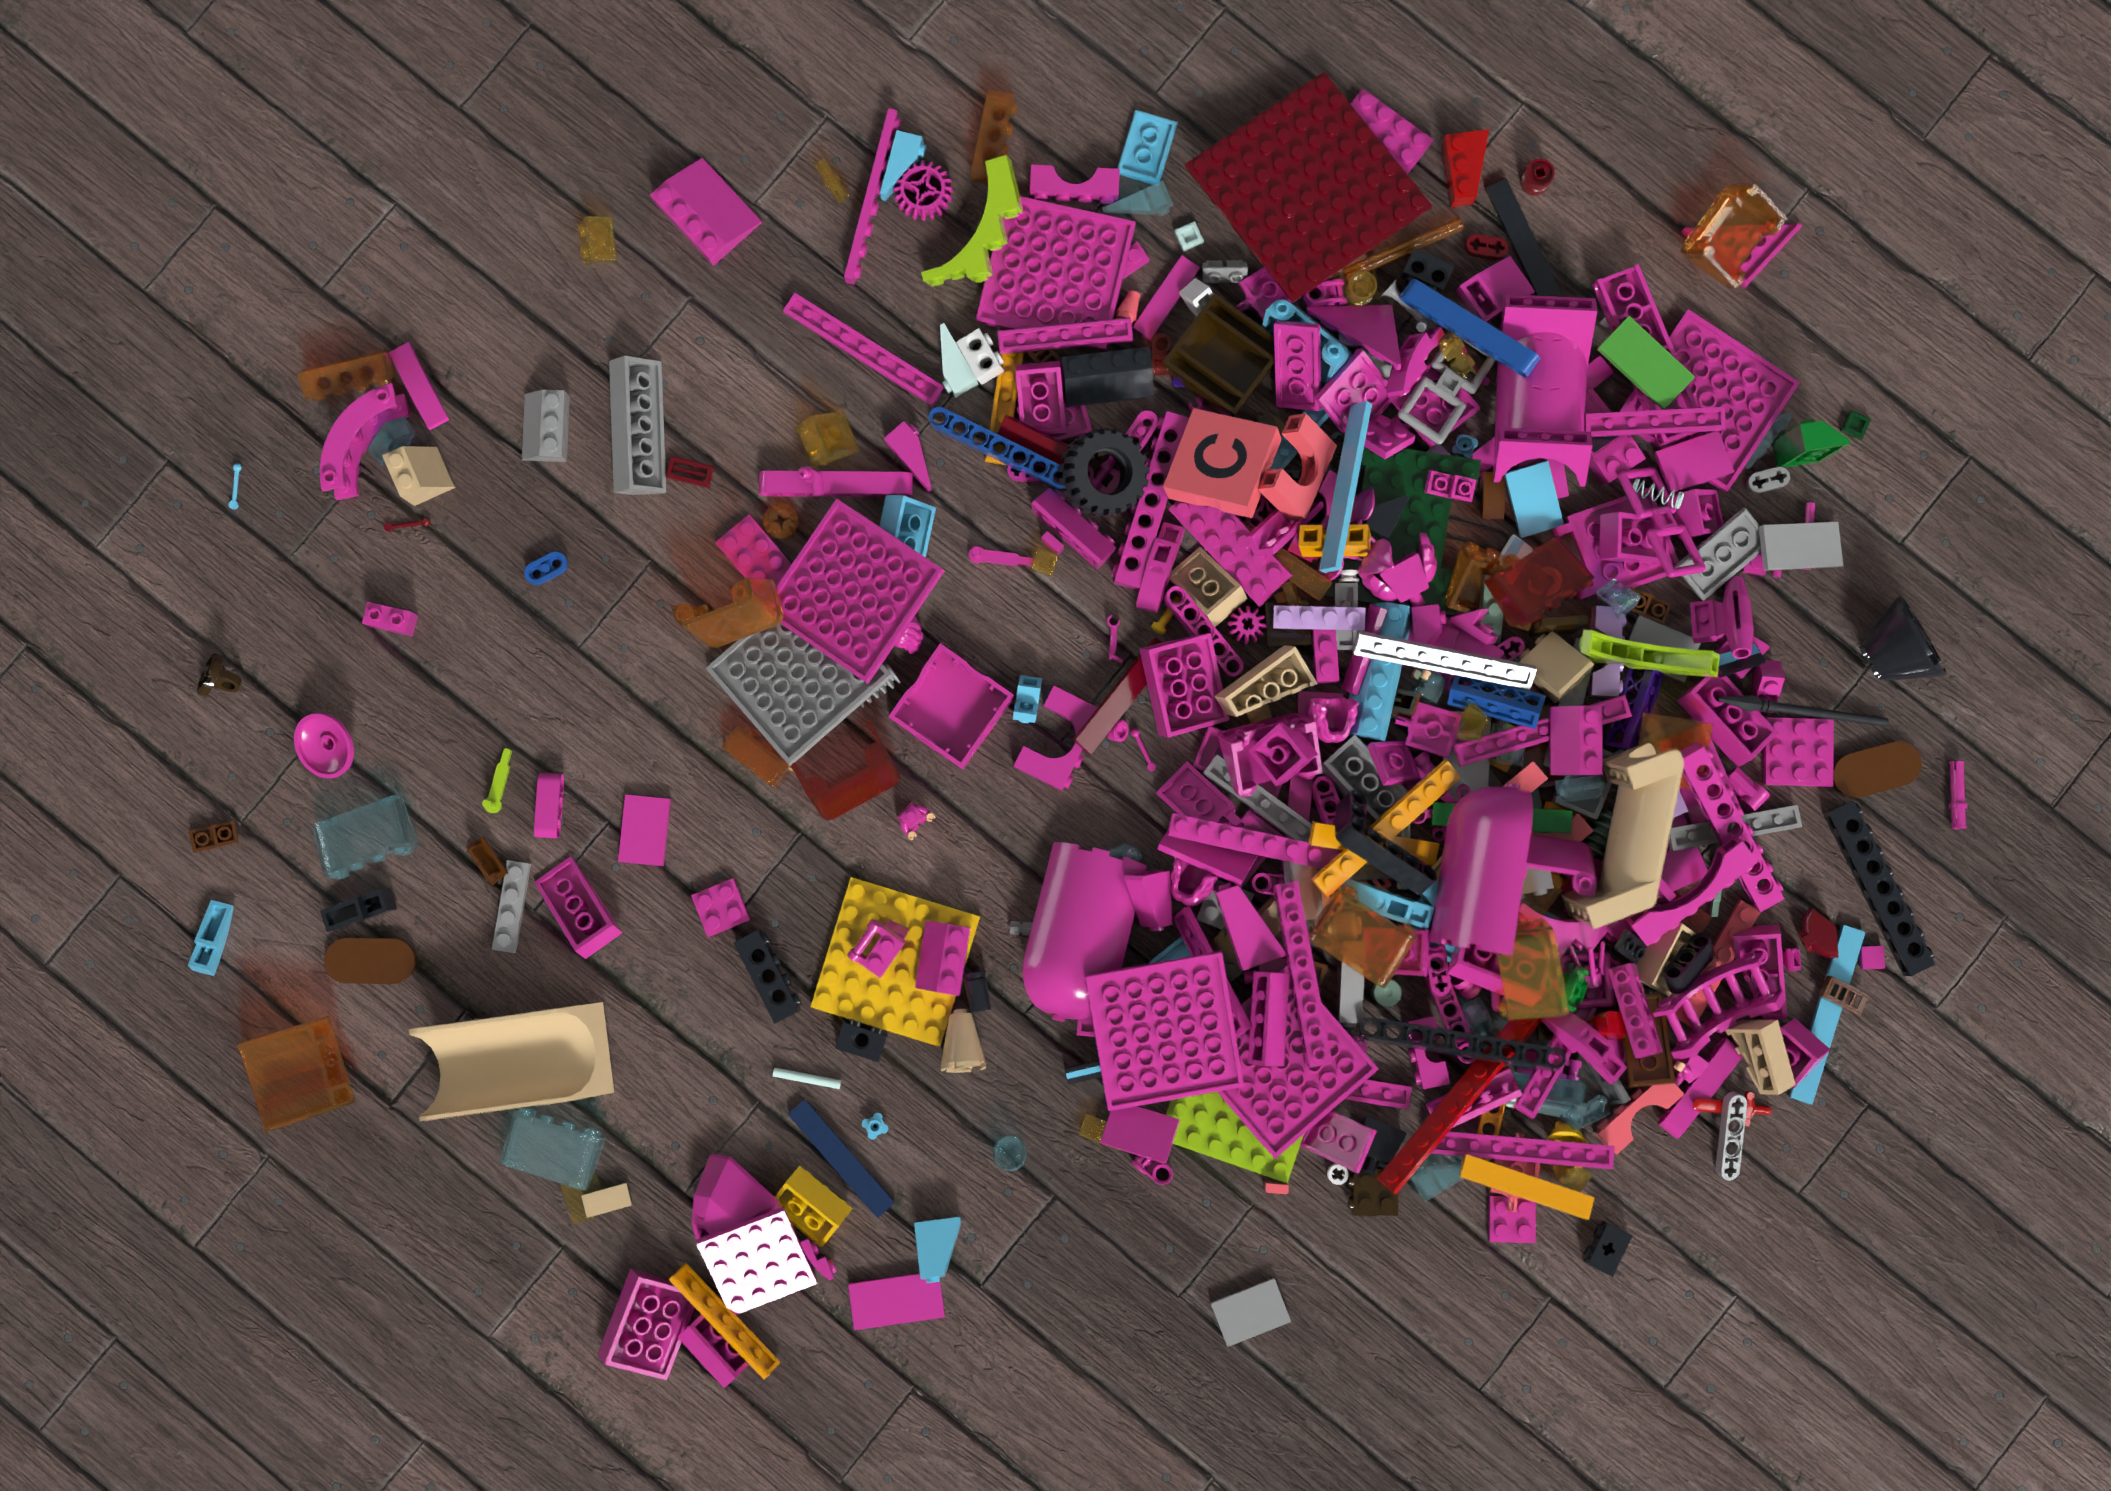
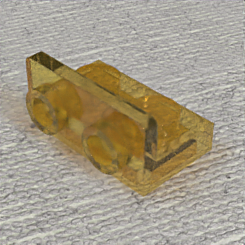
M586 216L578 225V235L582 237L580 255L584 259V265L590 266L592 262L614 263L616 261L612 217Z

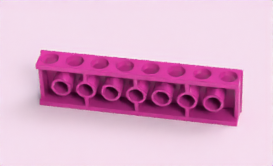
M1639 264L1603 279L1600 278L1592 284L1611 333L1630 316L1678 360ZM1633 384L1644 411L1661 410ZM1689 385L1664 410L1698 408ZM1699 432L1653 435L1660 448Z

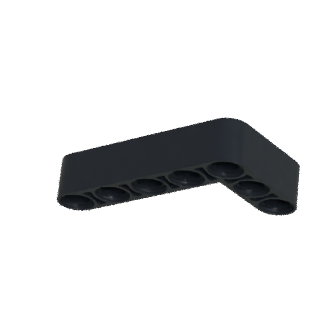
M1354 789L1351 790L1336 806L1335 837L1337 841L1414 893L1423 894L1438 879L1434 869L1366 825L1367 801L1362 793Z

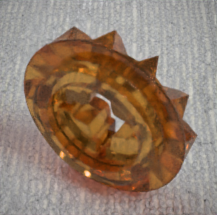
M776 503L769 506L764 513L763 525L767 533L772 537L779 539L787 538L798 527V514L787 503ZM778 512H780L783 518H787V521L783 522V529H781L778 523L772 522L778 519Z

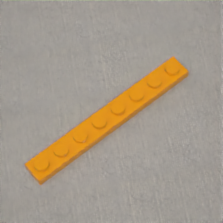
M1442 761L1370 827L1389 840H1392L1461 777L1449 761ZM1345 848L1311 880L1324 896L1329 897L1367 861Z

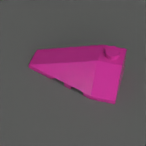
M1779 924L1754 926L1734 934L1735 959L1742 958L1743 955L1749 952H1755V954L1765 952L1766 957L1759 966L1770 991L1774 993L1783 991L1785 995ZM1750 969L1742 971L1746 983L1753 994V998L1760 997L1762 994ZM1786 1000L1780 1010L1762 1014L1763 1020L1787 1019Z

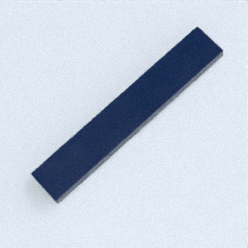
M806 1099L788 1114L877 1218L895 1203Z

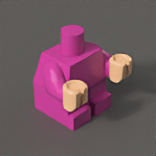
M911 802L896 818L900 821L902 832L910 840H914V837H917L915 831L920 827L918 824L922 825L926 820L932 822L935 815L928 808Z
M1698 1055L1675 1060L1672 1057L1673 1069L1676 1074L1675 1084L1679 1087L1683 1080L1691 1083L1703 1073L1709 1063Z

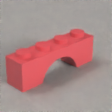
M1675 1083L1644 1086L1642 1089L1639 1087L1630 1094L1631 1099L1627 1103L1619 1104L1613 1109L1614 1114L1608 1119L1605 1117L1597 1123V1129L1594 1131V1134L1604 1145L1614 1146V1154L1617 1155L1634 1140L1631 1133V1122L1638 1110L1648 1105H1657L1668 1109L1684 1093Z

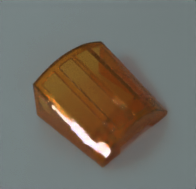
M329 1015L236 1044L240 1050L252 1087L264 1133L356 1103Z

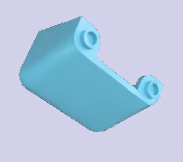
M1280 299L1273 302L1266 310L1262 327L1274 335V323L1276 321L1318 323L1297 306ZM1320 326L1321 358L1323 359L1321 361V385L1324 387L1352 356V353Z

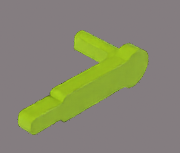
M507 748L503 750L501 761L497 764L489 796L482 802L483 807L489 813H497L502 808L501 799L510 770L509 761L512 750Z

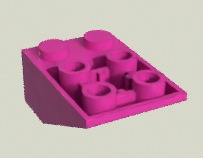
M1511 256L1461 284L1455 293L1467 311L1490 323L1502 315L1505 294L1532 295L1535 293V290Z

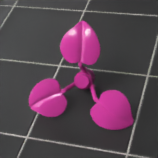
M1371 487L1354 498L1350 522H1357L1358 525L1370 518L1375 505L1374 490ZM1371 536L1373 545H1371L1370 551L1367 552L1365 557L1343 556V559L1350 558L1362 561V570L1367 574L1381 573L1394 568L1391 545L1386 539L1376 541ZM1320 559L1317 567L1318 582H1329L1338 577L1343 569L1344 560L1342 561L1341 570L1324 573L1319 570Z

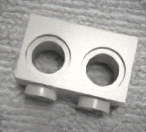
M978 328L956 342L981 385L1004 372L1001 366L1004 361L998 351L993 352L991 346L994 343L988 333L983 334ZM976 343H982L978 350H973V346ZM992 361L989 368L983 369L985 362Z

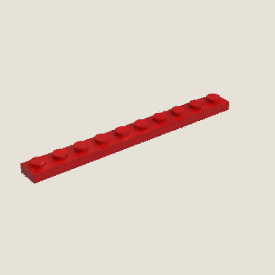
M1530 1010L1517 1011L1495 1038L1524 1042L1541 1022V1019ZM1488 1045L1482 1053H1490V1046ZM1510 1047L1502 1048V1053L1505 1057L1511 1058L1514 1052ZM1476 1059L1381 1172L1377 1180L1394 1194H1397L1505 1064Z

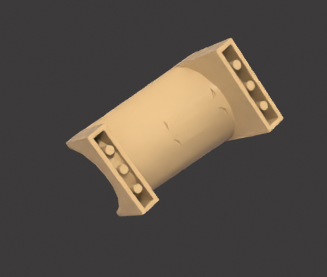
M1645 743L1602 759V767L1607 782L1619 785L1600 879L1596 881L1595 897L1581 895L1575 890L1561 895L1570 917L1596 929L1655 905L1684 767L1683 757L1678 750H1669L1656 754L1654 746L1650 743Z
M603 1002L408 1029L409 1035L421 1038L432 1048L438 1060L441 1074L436 1098L433 1104L424 1113L419 1115V1121L567 1102L614 1093Z

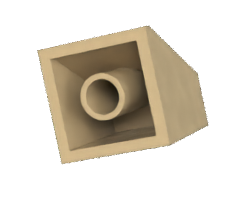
M402 446L382 455L400 497L414 506L455 488L437 447Z
M1552 631L1548 635L1545 633L1535 641L1537 646L1531 651L1526 649L1519 656V663L1536 666L1537 671L1533 683L1556 705L1588 675L1594 664Z

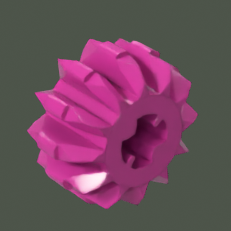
M1246 606L1245 613L1239 607L1237 609L1238 615L1232 613L1230 616L1234 621L1228 622L1229 627H1235V629L1229 632L1230 635L1238 633L1239 635L1235 641L1239 642L1241 637H1244V644H1248L1249 637L1253 643L1257 642L1256 635L1262 637L1264 633L1260 629L1266 628L1265 623H1259L1265 618L1264 615L1257 617L1256 615L1259 611L1257 608L1253 613H1250V606ZM1249 620L1251 622L1250 626L1252 627V629L1250 630V628H1248L1247 630H1245L1243 628L1244 624L1242 623V621L1246 623V621Z

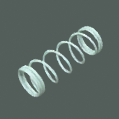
M1640 478L1635 479L1633 483V488L1637 494V492L1640 490L1642 486V498H1645L1652 489V501H1655L1662 492L1661 502L1663 505L1666 504V502L1672 495V508H1680V505L1684 497V492H1679L1676 504L1673 506V498L1675 491L1674 489L1671 491L1667 500L1663 503V495L1665 489L1664 486L1661 488L1657 497L1653 500L1655 484H1652L1647 494L1643 497L1645 480H1643L1641 485L1639 486Z

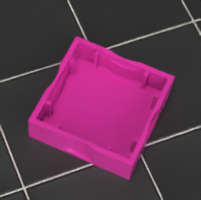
M940 643L922 668L917 681L905 692L888 717L954 765L964 770L1015 697L1014 694L988 676L979 673L964 659Z

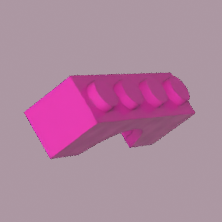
M1031 165L1030 197L1040 201L1054 198L1060 202H1068L1070 199H1074L1081 203H1090L1092 200L1103 204H1112L1114 201L1118 202L1120 169L1097 168L1093 177L1081 184H1071L1065 182L1057 175L1054 166Z
M1331 470L1327 471L1318 489L1325 502V514L1318 525H1323L1325 530L1328 527L1337 474ZM1298 531L1293 536L1286 550L1310 563L1313 559L1317 561L1319 557H1302L1299 549L1300 531Z

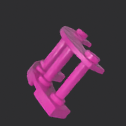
M392 383L371 390L355 400L342 412L328 433L321 454L320 484L321 491L323 492L334 489L336 500L360 496L358 488L359 463L362 455L365 454L367 448L374 440V436L383 428L385 429L401 419L411 417L406 395L403 393L395 396Z
M1749 952L1743 955L1742 958L1709 970L1698 976L1683 993H1672L1658 1003L1659 1006L1653 1012V1016L1666 1015L1678 1040L1677 1045L1671 1052L1675 1060L1695 1057L1711 1041L1710 1035L1716 1031L1722 1033L1737 1025L1736 1020L1746 1015L1753 1018L1780 1010L1786 997L1783 991L1775 993L1770 991L1759 968L1766 957L1765 952L1757 954ZM1750 969L1762 995L1751 1000L1745 999L1734 976L1735 973ZM1723 978H1726L1737 1002L1736 1006L1725 1011L1721 1009L1710 986ZM1700 990L1703 991L1713 1012L1712 1018L1704 1023L1700 1022L1689 999ZM1681 1005L1692 1025V1031L1688 1035H1685L1675 1014Z

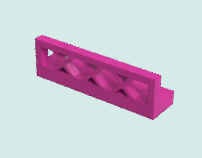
M1313 502L1306 519L1289 521L1277 508L1272 511L1246 536L1254 556L1275 554L1300 531V525H1306L1324 508L1323 502Z
M1509 1065L1497 1073L1453 1127L1522 1096V1092ZM1446 1095L1426 1103L1430 1114Z

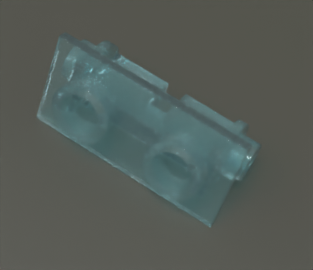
M1600 775L1555 781L1558 804L1604 797L1605 783L1601 781Z
M1597 1095L1589 1100L1588 1103L1570 1107L1560 1117L1575 1131L1610 1115L1605 1109L1607 1099L1605 1096Z

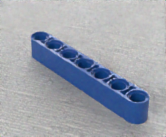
M1414 278L1410 280L1399 296V299L1409 307L1523 377H1528L1541 359L1531 349Z
M935 407L931 410L929 421L932 428L1055 489L1061 490L1065 488V485H1060V483L1053 479L1055 474L1060 473L1059 464L945 408ZM941 414L945 416L946 419L941 424L933 421L936 415ZM962 424L966 429L963 433L958 434L953 431L954 427ZM977 434H983L986 437L982 443H976L973 439ZM997 444H1003L1006 447L1002 453H996L993 448ZM1021 453L1025 455V461L1022 463L1015 462L1013 458L1016 454ZM1037 463H1042L1046 469L1042 473H1037L1033 467Z

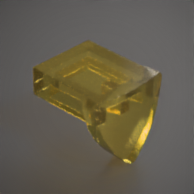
M1472 702L1467 705L1462 714L1457 731L1458 740L1481 741L1485 726L1488 725L1489 721L1485 713Z
M1553 1164L1558 1180L1564 1186L1568 1185L1574 1191L1581 1193L1592 1177V1174L1581 1166Z

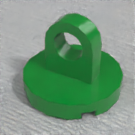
M1577 966L1571 975L1558 970L1551 971L1547 974L1545 987L1552 993L1562 996L1563 1008L1573 1012L1576 1010L1575 1004L1579 1005L1585 996L1588 987L1585 975L1588 976L1589 971L1581 966ZM1556 976L1562 978V985L1559 988H1553L1551 985L1552 979Z

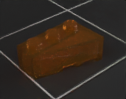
M737 726L721 747L767 782L768 785L777 790L793 768L787 764L781 755L777 756L772 752L774 747L765 740H762L761 743L754 738L756 733L747 726L743 729Z

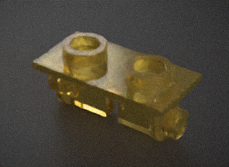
M1448 333L1450 339L1441 340L1439 342V349L1447 361L1455 357L1456 360L1449 364L1451 369L1463 378H1466L1468 376L1467 373L1470 371L1476 375L1477 373L1473 368L1476 365L1469 354L1465 355L1462 350L1465 348L1464 343L1459 336L1455 338L1452 334Z

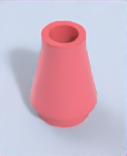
M1128 291L1127 296L1115 312L1116 319L1131 318V325L1136 321L1139 299L1141 297L1138 292Z

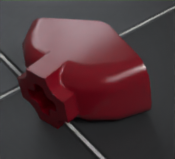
M1809 907L1802 920V931L1797 933L1801 943L1808 953L1814 951L1825 958L1838 959L1839 953L1835 925Z

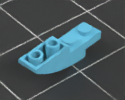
M1351 878L1344 882L1339 896L1340 900L1362 909L1428 929L1435 909L1432 905L1391 893L1389 890Z

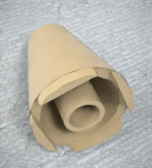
M967 1009L954 1010V1014H950L948 1019L941 1071L946 1070L949 1073L971 1072V1069L977 1066L978 1071L986 1069L985 1057L972 1014L967 1013Z

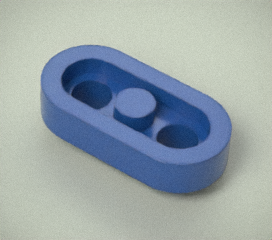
M551 552L528 564L525 568L524 576L533 585L544 584L563 574L568 568V560L560 552ZM559 560L561 565L555 568L554 562ZM536 571L541 572V575L538 578L534 577V573Z

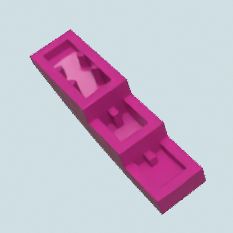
M407 342L389 352L428 429L431 430L448 421V415L423 366L420 364L411 344Z

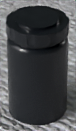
M980 970L963 974V978L966 979L964 983L969 1013L991 1009L987 979L984 977L986 975L985 971Z

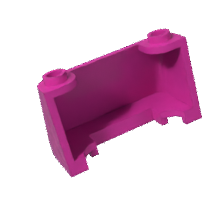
M1289 713L1220 732L1218 734L1219 744L1234 792L1242 797L1250 796L1257 789L1256 784L1271 781L1249 750L1279 723H1283L1303 735L1318 753L1296 775L1307 780L1323 773L1316 722L1301 713Z
M1531 834L1524 879L1528 868L1565 873V875L1573 879L1572 885L1577 893L1595 897L1596 875L1593 852L1587 844Z

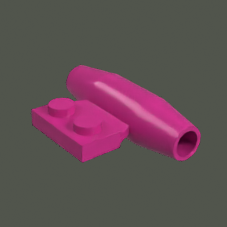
M1732 576L1725 582L1723 603L1713 601V599L1690 602L1694 644L1717 641V639L1726 635L1732 655L1735 658L1743 659L1749 657L1752 651L1754 628L1751 600L1744 579L1740 576Z

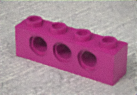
M1628 963L1608 969L1635 1058H1643L1663 1052L1636 963Z

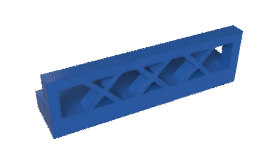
M1456 675L1450 689L1447 704L1536 729L1546 695L1514 686ZM1459 680H1463L1469 682L1471 685L1463 686L1458 683ZM1488 687L1491 688L1493 691L1488 693L1483 691L1481 688ZM1503 694H1513L1515 698L1509 699ZM1526 700L1538 701V706L1530 705Z

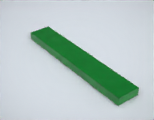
M1434 802L1432 825L1447 826L1449 816L1456 803ZM1533 808L1531 831L1571 834L1572 810Z

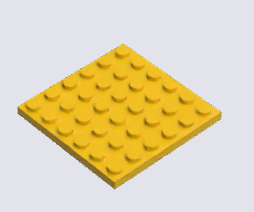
M851 877L811 1008L847 1019H853L854 1021L941 1047L956 995L915 988L926 921L970 927L971 931L966 955L967 962L980 916ZM871 919H876L883 925H886L888 920H891L909 928L905 944L881 978L847 956L851 948H855L868 929L867 925ZM879 933L874 934L862 952L865 956L868 957L880 939L881 935Z

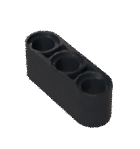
M1706 933L1693 935L1664 968L1663 976L1671 993L1680 994L1686 991L1715 957V951L1709 935Z

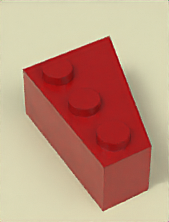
M1489 129L1445 135L1441 146L1450 207L1472 205L1475 201Z

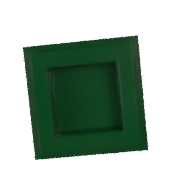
M1850 410L1840 432L1862 440L1871 418Z

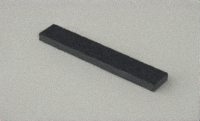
M1507 179L1486 187L1485 191L1530 285L1535 290V295L1563 297Z

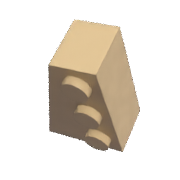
M1740 1020L1737 1022V1025L1725 1030L1727 1035H1732L1738 1047L1735 1049L1738 1055L1742 1054L1749 1067L1746 1069L1760 1094L1779 1095L1796 1085L1778 1020Z

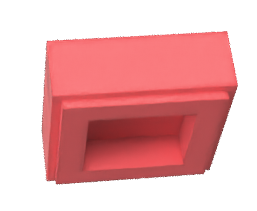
M1264 1181L1263 1189L1266 1193L1287 1194L1289 1185L1282 1182Z

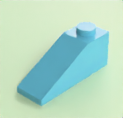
M896 130L880 191L881 200L886 201L892 195L893 189L897 187V180H902V174L907 173V168H913V162H916L918 165L919 159L924 158L926 145L923 144L922 136Z

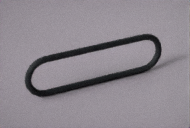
M1449 517V521L1500 533L1505 537V544L1501 548H1494L1446 536L1448 540L1492 551H1502L1509 541L1507 534L1502 530Z

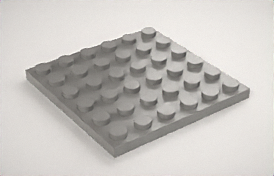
M769 615L761 619L706 667V670L789 766L794 764L893 677L881 664L869 684H867Z

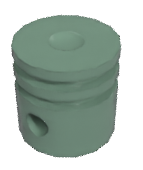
M1380 979L1372 985L1371 997L1379 1005L1393 1006L1401 998V988L1393 980Z

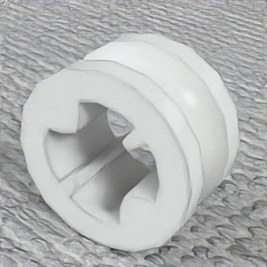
M1357 570L1341 571L1339 582H1359V578L1356 577L1358 574Z
M1334 1163L1328 1168L1327 1177L1333 1184L1341 1185L1348 1179V1170ZM1335 1168L1338 1170L1343 1169L1344 1174H1341L1343 1177L1340 1180L1332 1178V1174H1334L1332 1171Z

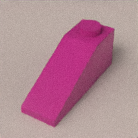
M903 421L884 438V441L923 487L930 492L932 488L918 438L920 433L912 424L908 426Z

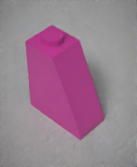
M1148 870L1124 875L1140 926L1150 927V931H1162L1165 926L1173 925L1170 871Z

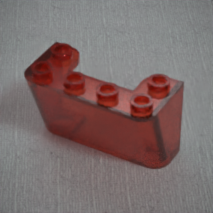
M1557 535L1532 549L1531 553L1514 564L1484 580L1511 627L1518 624L1523 627L1530 622L1541 619L1545 616L1544 611L1548 609L1550 612L1561 605L1560 601L1562 599L1567 601L1576 596L1577 591L1580 589L1583 590L1593 584L1592 579L1595 576Z

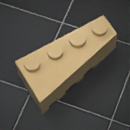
M1284 645L1218 693L1215 698L1226 715L1237 717L1262 707L1264 704L1277 701L1281 697L1301 691V689L1318 683L1296 647Z

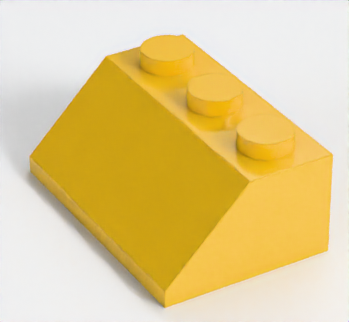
M801 1166L795 1170L775 1196L779 1201L780 1208L784 1206L791 1224L812 1241H815L821 1248L853 1209Z

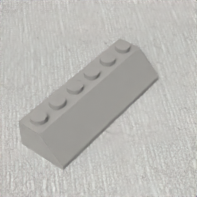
M630 356L609 361L614 493L628 495L666 493L661 361Z

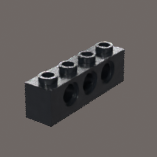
M757 930L734 942L774 1024L801 1011L799 1007L802 1005L797 993L793 994L789 986L792 983L786 972L782 974L779 968L781 961L776 952L772 954L769 948L771 942L766 932L762 933L760 930ZM757 949H761L765 954L764 960L761 962H757L753 957ZM767 969H771L775 973V979L772 982H767L764 979V972ZM778 989L785 993L783 1002H777L774 999V993Z

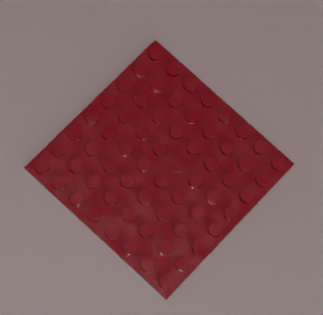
M1322 72L1184 164V167L1292 303L1433 207L1325 72Z

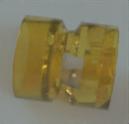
M1367 271L1354 273L1345 288V298L1348 303L1353 306L1367 305L1376 292V278Z

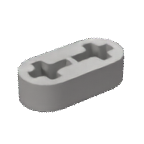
M1783 467L1754 473L1746 480V488L1753 494L1779 489L1787 485L1790 480V473ZM1777 473L1778 475L1783 476V479L1780 482L1779 480L1771 481L1770 479L1776 476ZM1755 478L1757 481L1765 480V483L1760 485L1759 489L1758 486H1753L1752 484Z

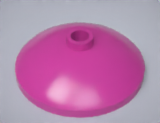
M312 713L300 720L296 726L294 733L295 750L302 764L311 773L330 779L344 774L350 768L354 758L353 741L346 727L338 719L326 713Z

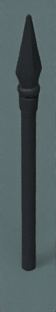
M1754 695L1718 698L1719 701L1749 712L1756 710L1761 712L1777 711L1887 727L1889 724V719L1885 717L1778 703L1777 701L1766 700L1765 698L1759 699Z

